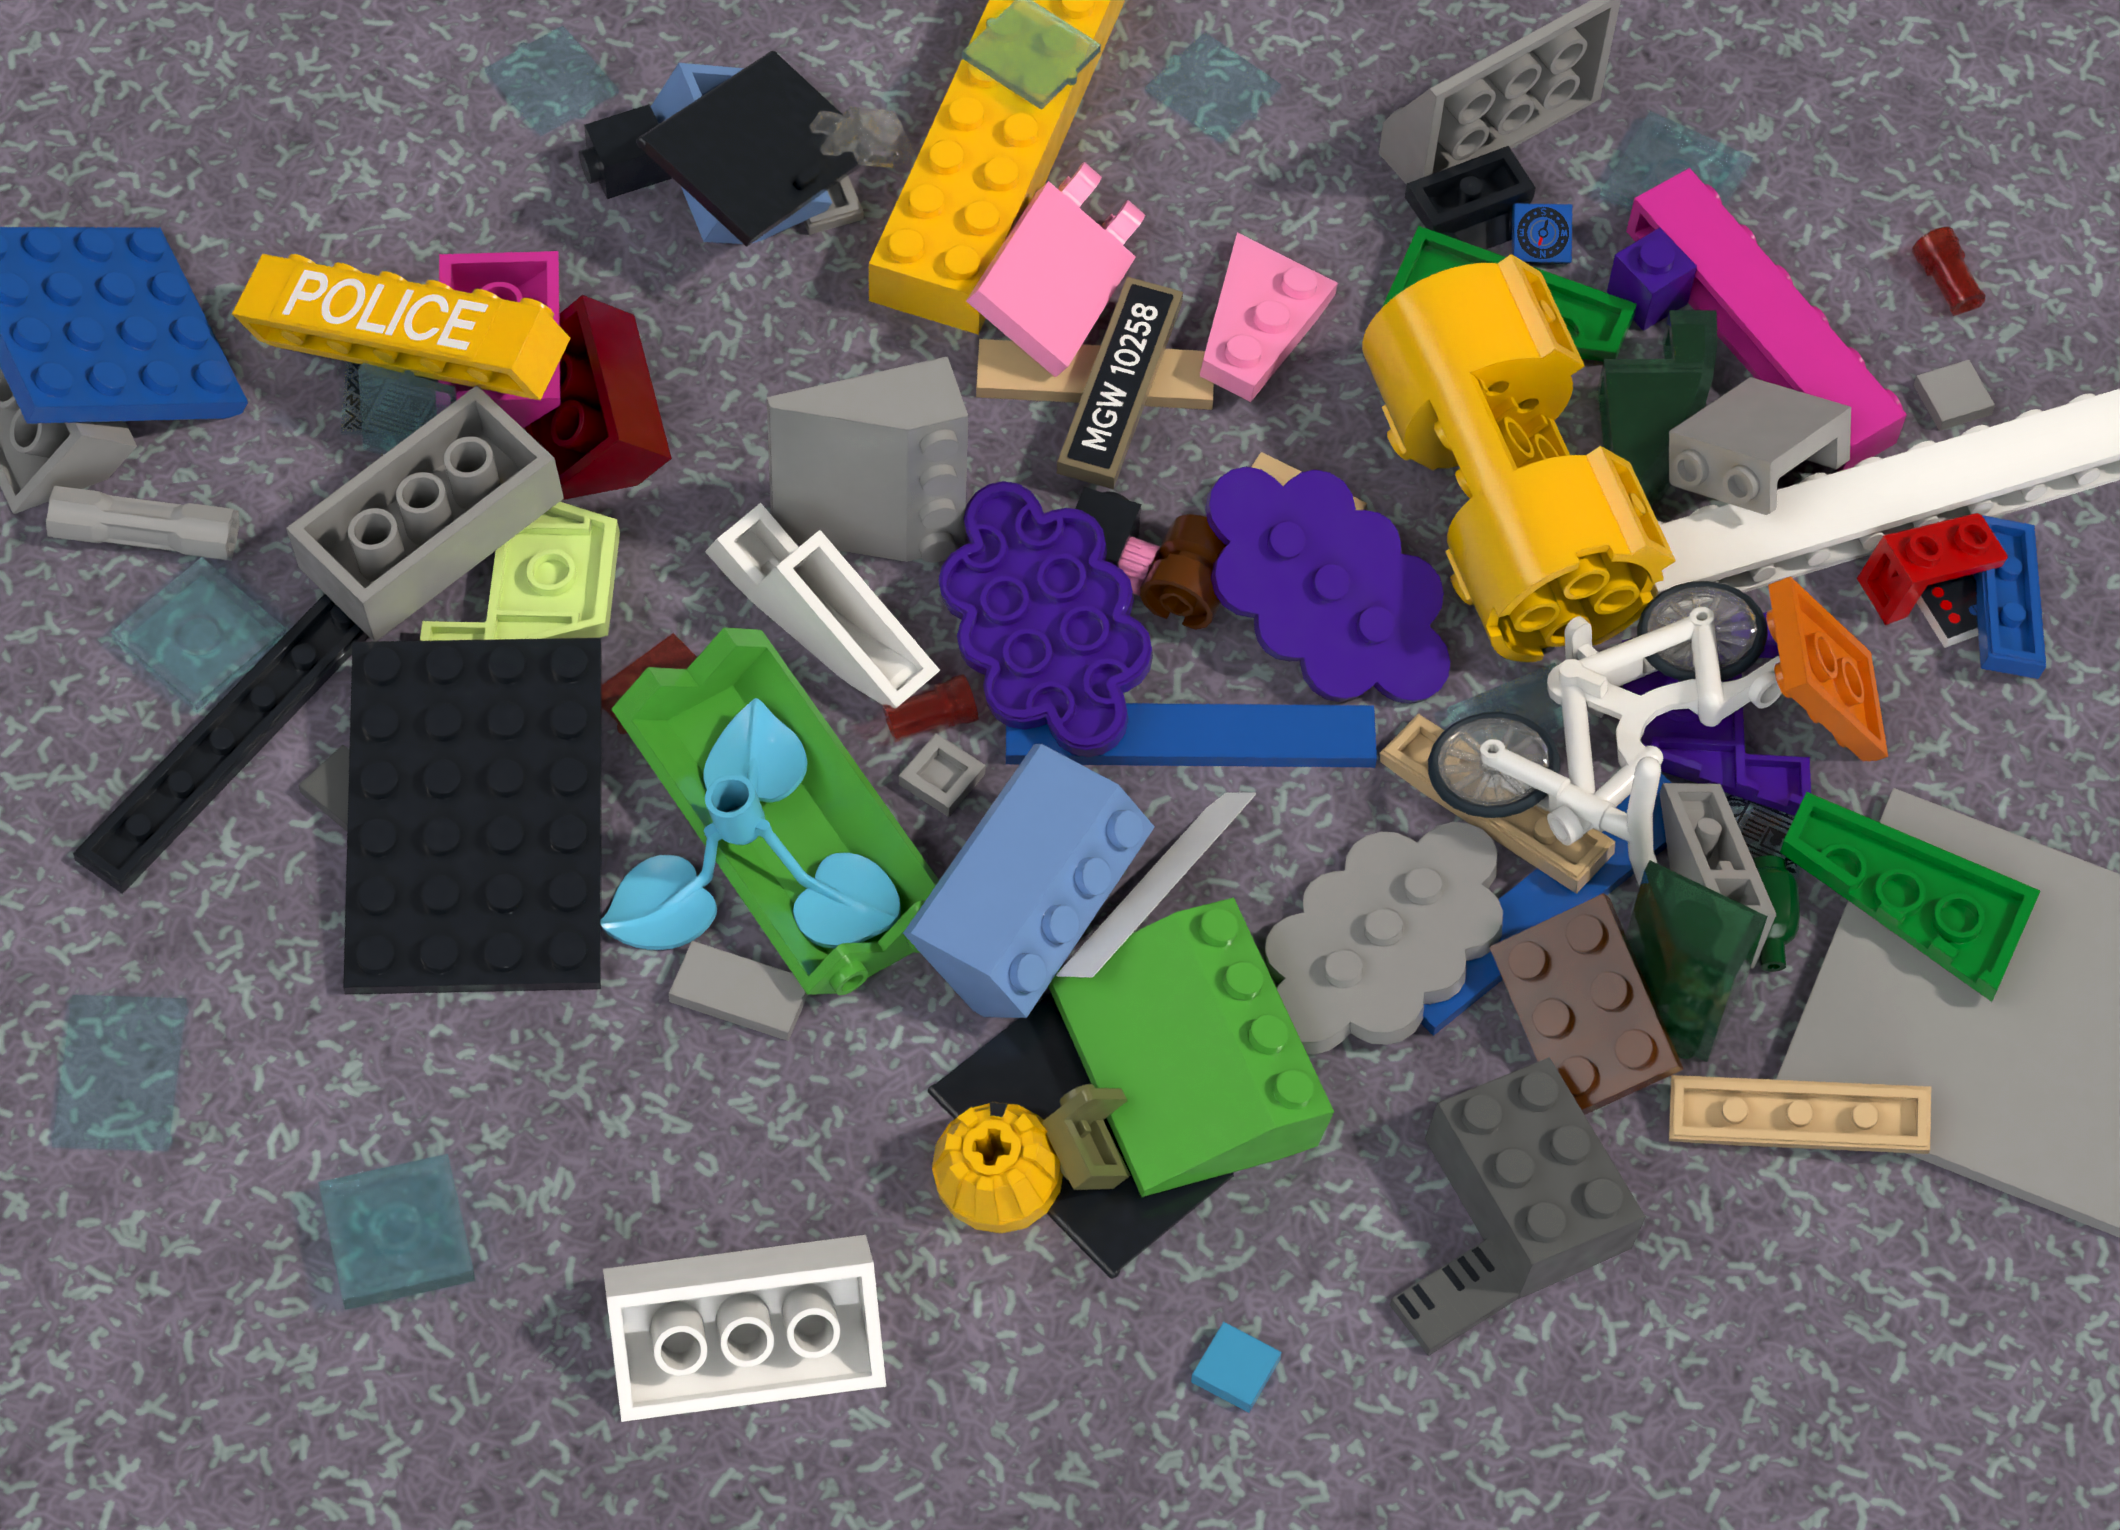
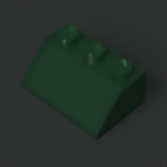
M1650 860L1642 876L1626 937L1678 1057L1690 1059L1695 1056L1708 1062L1739 1004L1768 916Z

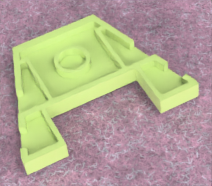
M563 502L557 503L495 551L486 622L422 621L420 641L600 638L608 636L620 537L617 519Z

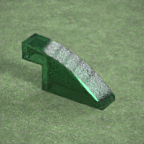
M1670 310L1662 340L1664 359H1604L1597 388L1603 447L1631 463L1652 509L1671 486L1669 482V431L1706 407L1713 380L1717 352L1716 310Z

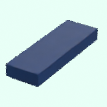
M1982 515L2005 550L2008 558L2003 566L1974 574L1977 587V624L1981 669L2039 679L2046 668L2035 525Z

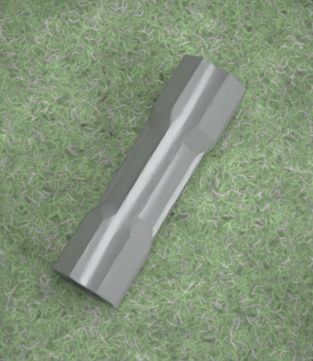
M54 486L49 497L46 529L47 536L91 543H115L232 561L239 530V511L231 508L193 503L181 505L107 495L100 491Z

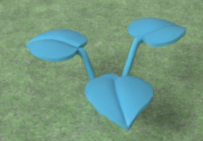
M755 698L727 725L714 744L705 763L703 778L707 789L705 804L713 823L704 828L707 840L703 867L700 874L697 876L694 866L683 857L658 855L644 860L634 867L618 886L609 910L601 919V927L605 933L624 944L647 950L673 949L694 941L709 928L717 914V904L714 897L703 887L708 885L713 879L718 841L723 839L728 843L746 845L756 840L758 836L763 837L797 882L807 888L798 896L794 903V919L799 930L806 938L818 946L835 949L842 943H862L889 930L900 919L901 904L891 879L870 859L853 853H834L827 856L820 863L815 878H813L802 869L772 831L770 823L765 820V814L760 801L777 802L794 792L806 774L807 755L802 742L796 734L776 718L761 700Z

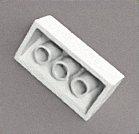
M866 1235L603 1269L621 1422L886 1387L874 1262Z

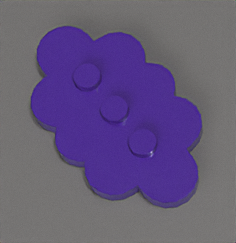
M1246 466L1230 470L1214 483L1207 495L1205 512L1208 525L1226 545L1213 564L1211 581L1214 593L1222 605L1236 615L1254 618V630L1257 641L1267 654L1278 660L1300 661L1303 679L1313 692L1326 700L1336 702L1353 700L1374 686L1382 695L1395 702L1412 704L1425 701L1441 690L1449 677L1451 661L1447 646L1429 626L1442 608L1444 590L1441 578L1432 565L1420 557L1401 554L1399 533L1390 519L1378 512L1356 510L1353 495L1343 480L1330 472L1320 470L1301 472L1282 486L1274 477L1262 469Z
M1006 481L988 484L975 492L966 506L964 523L969 543L948 556L941 567L938 579L943 603L952 615L961 619L957 633L961 657L970 668L985 675L983 687L987 706L998 721L1008 727L1023 730L1047 724L1051 735L1058 745L1069 753L1083 757L1103 755L1116 747L1126 734L1129 718L1123 693L1142 683L1150 672L1153 659L1149 633L1141 622L1130 616L1134 602L1131 581L1122 569L1105 561L1107 548L1104 532L1094 517L1082 510L1062 508L1044 513L1032 491L1022 485Z

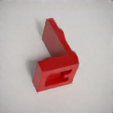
M1975 513L1884 535L1861 570L1857 580L1885 625L1908 617L1928 585L2002 567L2008 555L1983 516Z

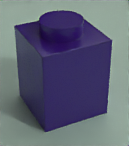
M1659 227L1615 254L1607 293L1637 304L1633 320L1644 331L1688 304L1697 265Z

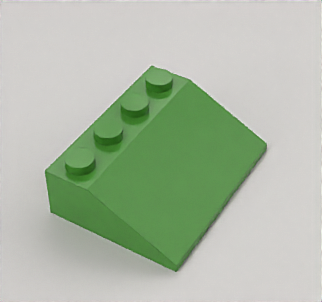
M1234 898L1175 912L1132 933L1094 977H1058L1055 975L1048 985L1091 1084L1095 1088H1121L1127 1098L1126 1103L1106 1118L1141 1197L1280 1160L1319 1145L1334 1114V1110Z

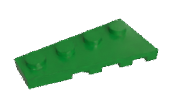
M1418 226L1383 306L1409 286L1438 272L1474 263H1499L1506 257ZM1534 267L1542 273L1581 359L1615 363L1635 316L1637 304Z

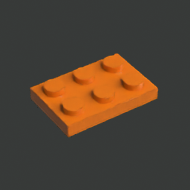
M1791 576L1768 584L1772 609L1767 611L1766 620L1769 631L1778 645L1780 662L1775 664L1774 671L1776 681L1783 695L1788 699L1793 698L1806 710L1814 723H1821L1833 734L1841 747H1847L1862 761H1878L1888 757L1871 652Z

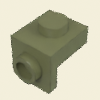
M1093 1084L1079 1086L1066 1093L1059 1101L1061 1107L1041 1122L1047 1130L1046 1134L1061 1163L1060 1171L1070 1181L1074 1190L1114 1189L1131 1176L1103 1121L1127 1102V1098L1121 1088H1095Z

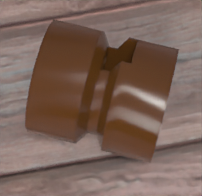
M1187 514L1178 516L1172 522L1160 546L1159 557L1161 560L1153 561L1140 587V597L1144 605L1154 615L1165 619L1168 618L1170 612L1178 616H1185L1181 625L1194 630L1206 628L1212 623L1221 604L1214 593L1211 576L1213 564L1226 545L1210 528L1207 517Z

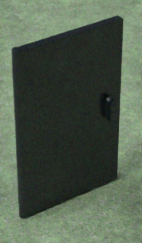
M770 51L636 140L639 148L651 157L746 247L864 165L880 150L775 51Z
M1050 993L1034 1006L1027 1018H1018L939 1082L931 1085L928 1088V1093L954 1119L970 1107L973 1108L990 1102L1020 1105L1045 1120L1061 1107L1059 1101L1066 1093L1079 1086L1091 1084L1055 1000ZM1105 1118L1103 1121L1131 1176L1114 1189L1074 1190L1070 1181L1063 1175L1060 1193L1047 1214L1109 1278L1113 1279L1120 1274V1270L1234 1177V1173L1141 1197L1109 1122Z

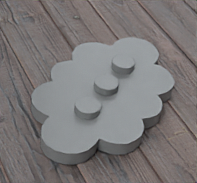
M1450 822L1436 826L1418 842L1395 832H1378L1366 835L1357 841L1346 855L1345 871L1322 874L1310 882L1304 892L1303 913L1288 916L1273 926L1266 938V965L1270 976L1279 984L1277 991L1307 1054L1315 1055L1330 1051L1343 1042L1350 1033L1371 1044L1389 1045L1403 1041L1413 1034L1422 1022L1424 1004L1446 1001L1459 993L1465 983L1466 961L1483 957L1491 951L1490 946L1499 942L1502 937L1503 910L1498 898L1489 890L1497 873V849L1493 839L1483 829L1469 823Z

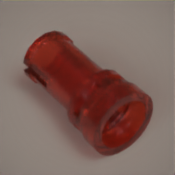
M1937 228L1916 241L1912 247V253L1917 262L1923 267L1926 275L1933 276L1951 308L1952 315L1956 316L1981 307L1986 300V296L1983 290H1980L1964 261L1965 253L1959 244V239L1953 228Z
M964 674L951 677L945 683L935 684L934 690L910 697L896 709L888 704L882 705L884 715L888 716L885 720L895 743L903 738L943 725L951 728L956 724H969L979 720L976 703Z

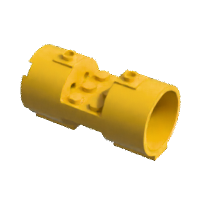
M1510 254L1499 263H1474L1438 272L1416 282L1392 298L1371 320L1362 342L1364 357L1385 402L1382 409L1391 428L1387 431V437L1395 452L1406 461L1412 459L1432 471L1437 468L1460 467L1455 472V476L1459 486L1470 499L1457 512L1449 526L1447 533L1449 549L1445 552L1454 571V574L1450 577L1453 588L1466 604H1474L1494 650L1500 656L1512 661H1540L1544 656L1541 649L1565 646V628L1577 616L1583 617L1591 624L1592 646L1601 644L1628 628L1640 618L1645 607L1654 599L1650 591L1656 582L1663 581L1662 570L1676 560L1631 463L1602 446H1599L1587 455H1570L1555 420L1563 412L1571 398L1573 391L1571 375L1582 369L1585 365L1542 273Z

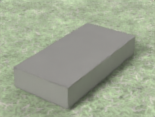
M695 941L691 942L669 991V1002L786 1041H789L808 997L793 973Z

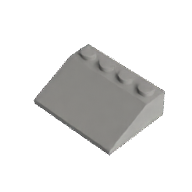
M1590 0L1433 86L1405 107L1397 109L1383 122L1379 148L1380 156L1407 185L1409 182L1500 148L1509 146L1512 149L1600 100L1621 0Z
M948 356L767 397L770 512L795 543L803 544L821 530L834 547L840 551L905 562L922 558L924 561L931 563L947 559L952 552L965 545L964 514L966 510L968 413Z

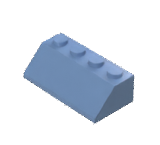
M1034 744L903 934L974 1012L983 1017L1027 1018L1155 826L1119 784L1043 744Z

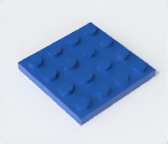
M0 227V368L27 424L225 419L243 413L248 401L161 228Z

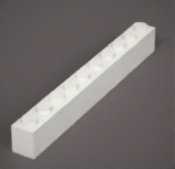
M2120 389L2096 396L2090 393L2083 394L2074 398L2066 405L2046 411L2039 409L2029 410L2012 421L1992 427L1987 425L1975 426L1964 432L1961 436L1941 442L1924 441L1913 446L1907 452L1883 459L1880 457H1870L1862 460L1853 468L1833 474L1816 473L1810 475L1799 484L1778 489L1777 508L1768 515L1732 504L1721 507L1708 505L1684 518L1667 523L1658 521L1676 561L1662 570L1663 581L1656 582L1650 592L1653 598H1655L1661 592L1673 586L1693 581L1724 583L1742 592H1748L1768 586V584L1790 576L1792 578L1871 555L1884 535L1975 513L1989 517H1998L2120 480ZM1694 593L1681 596L1663 606L1652 620L1726 597L1710 593Z

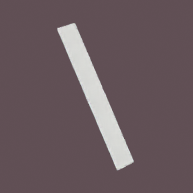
M1225 793L1209 805L1056 976L1094 977L1253 799L1256 793Z

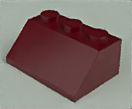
M581 295L560 313V327L571 338L560 359V406L523 428L555 458L564 497L562 500L638 486L672 459L634 314Z

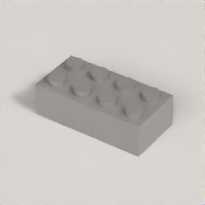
M476 385L289 525L286 530L299 569L373 641H378L559 503L564 497L555 458Z

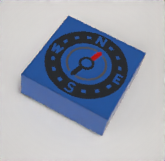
M1513 204L1511 254L1525 263H1572L1573 204Z

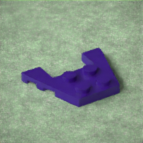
M1747 611L1731 614L1729 621L1715 624L1720 669L1737 662L1752 646L1755 628ZM1767 625L1768 637L1764 651L1759 657L1775 658L1779 656L1778 645ZM1633 638L1626 639V640H1622V643H1623V642H1626V641H1628V640H1631V639H1633ZM1692 657L1676 663L1674 666L1693 671ZM1656 671L1621 685L1620 688L1641 696L1653 689L1682 681ZM1742 673L1739 674V675H1737V676H1735V677H1732V678H1730V679H1728V680H1724V681H1721V682H1727V681H1733V680L1740 679V678H1742ZM1743 707L1725 717L1718 725L1713 727L1702 724L1699 716L1690 709L1671 710L1656 716L1645 727L1641 737V742L1645 747L1655 746L1661 750L1663 754L1662 772L1698 784H1721L1725 793L1794 816L1806 792L1811 793L1810 757L1745 753Z

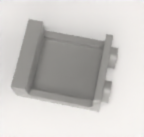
M1749 377L1669 431V482L1672 486L1768 515L1777 508L1778 479L1801 462L1808 460L1838 469L1850 460L1851 407Z

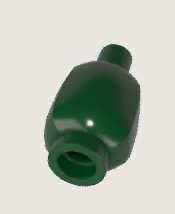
M1760 856L1754 858L1753 861L1776 912V917L1760 953L1762 970L1776 972L1786 968L1785 945L1795 938L1799 930V890L1797 880L1786 869L1785 859L1778 856Z

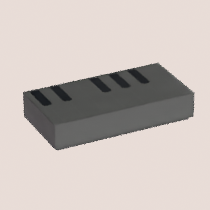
M1487 1238L1393 1297L1390 1306L1429 1356L1516 1301L1520 1293L1490 1240Z

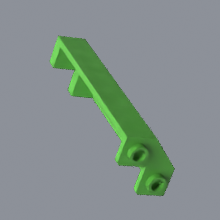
M724 627L687 669L648 667L611 710L705 846L707 838L704 828L713 823L705 804L707 789L703 779L704 767L710 751L727 725L753 699L758 698L776 718L796 734L802 742L807 755L806 774L799 786L786 798L771 803L760 801L765 814V820L770 823L772 831L802 869L813 878H815L820 863L827 856L834 853L858 854L876 863L888 875L897 890L901 904L900 919L889 930L862 943H842L835 949L818 946L806 938L799 930L794 919V903L798 896L807 888L797 882L763 837L758 836L756 840L746 845H736L728 843L723 839L719 840L716 862L807 995H846L859 988L868 977L913 952L920 953L903 932L935 888L939 879L764 632L758 629Z

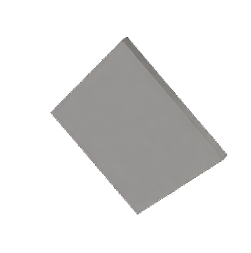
M1893 788L1880 823L2040 890V894L1993 1002L1848 901L1776 1080L1931 1086L1929 1154H1906L2120 1238V874Z

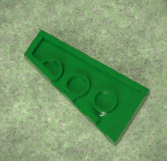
M1806 792L1780 850L1781 854L1991 1002H1993L2040 894V890L1809 792Z

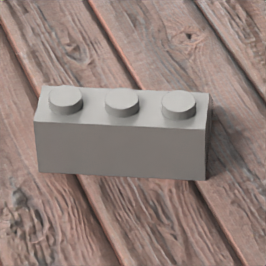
M0 368V487L13 514L48 502L54 486L83 489L109 479L137 447L125 421L27 424Z

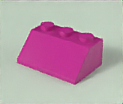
M558 251L439 254V282L448 285L454 290L472 293L474 289H483L497 295L501 299L520 302L522 298L537 300L553 311V319L560 326ZM560 361L541 400L485 389L481 390L522 428H525L560 406ZM438 380L439 411L442 412L474 387Z

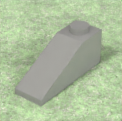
M1663 783L1660 790V800L1677 922L1696 968H1754L1776 917V912L1721 784Z

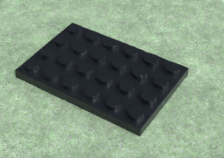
M601 638L352 642L343 979L345 995L601 989Z

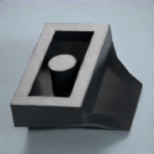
M1506 146L1407 183L1405 199L1425 228L1487 250L1512 240V205L1515 203L1530 204L1534 199L1536 187L1510 147Z

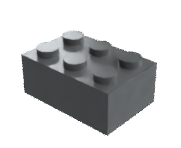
M1550 1057L1437 1103L1425 1140L1483 1240L1487 1238L1490 1240L1520 1293L1518 1299L1632 1249L1646 1216Z

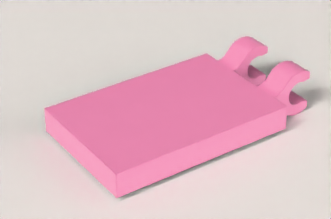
M1085 162L1080 165L1072 178L1068 176L1058 189L1048 181L1035 193L966 300V302L1054 377H1057L1070 365L1136 258L1123 245L1145 217V214L1129 200L1123 204L1116 216L1113 214L1108 216L1102 226L1079 207L1097 187L1102 178Z

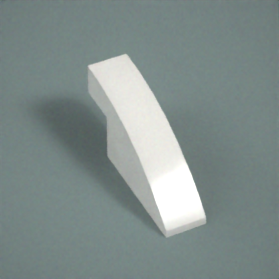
M760 503L718 537L705 551L733 584L759 609L841 679L889 709L895 710L940 671L821 530L798 547Z

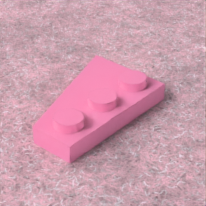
M1237 232L1205 350L1200 377L1251 402L1318 320L1335 296L1338 283Z

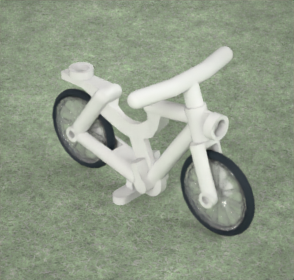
M1693 581L1673 586L1661 592L1648 603L1641 613L1637 625V637L1601 652H1597L1592 647V627L1583 617L1577 616L1567 624L1564 632L1566 660L1554 667L1549 673L1547 690L1550 698L1562 705L1569 778L1559 774L1560 755L1554 740L1545 729L1534 721L1517 714L1484 712L1468 716L1452 724L1441 733L1433 744L1428 758V775L1434 790L1443 801L1454 809L1468 815L1483 818H1503L1516 815L1536 805L1550 812L1547 816L1548 824L1556 838L1566 846L1583 837V834L1591 829L1611 833L1628 841L1629 860L1640 890L1648 896L1659 894L1663 889L1664 882L1653 851V810L1661 775L1663 754L1658 747H1645L1642 744L1641 737L1645 727L1656 716L1678 709H1690L1699 716L1702 724L1713 727L1750 701L1762 709L1773 704L1782 693L1776 681L1774 671L1775 664L1780 662L1779 656L1743 678L1721 682L1743 673L1752 666L1764 651L1768 637L1767 622L1761 608L1747 594L1724 583ZM1656 671L1682 681L1653 689L1641 696L1619 687ZM1588 713L1600 718L1607 714L1620 720L1616 728L1618 763L1621 769L1597 791L1595 790ZM1630 795L1627 813L1617 809L1616 807Z

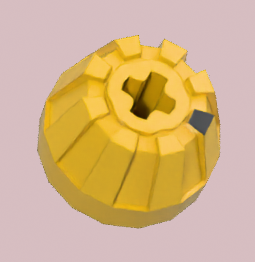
M990 1102L981 1106L970 1107L948 1124L936 1143L932 1171L939 1197L955 1218L976 1230L1006 1233L1025 1229L1047 1214L1060 1193L1063 1174L1060 1171L1061 1163L1046 1134L1047 1130L1041 1124L1044 1120L1040 1116L1020 1105Z

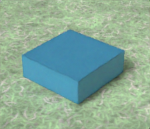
M1223 1322L1194 1370L1191 1382L1250 1413L1278 1365L1282 1352Z

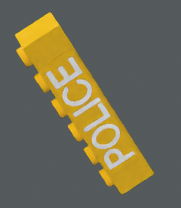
M262 254L232 312V315L258 341L274 347L470 387L477 385L480 389L535 400H541L571 339L553 319V311L543 303L531 298H522L520 302L501 299L497 295L483 289H474L472 293L454 290L448 285L435 280H427L425 284L409 282L401 276L388 271H381L378 276L362 273L358 269L340 262L335 263L333 267L320 265L298 254H290L288 258Z

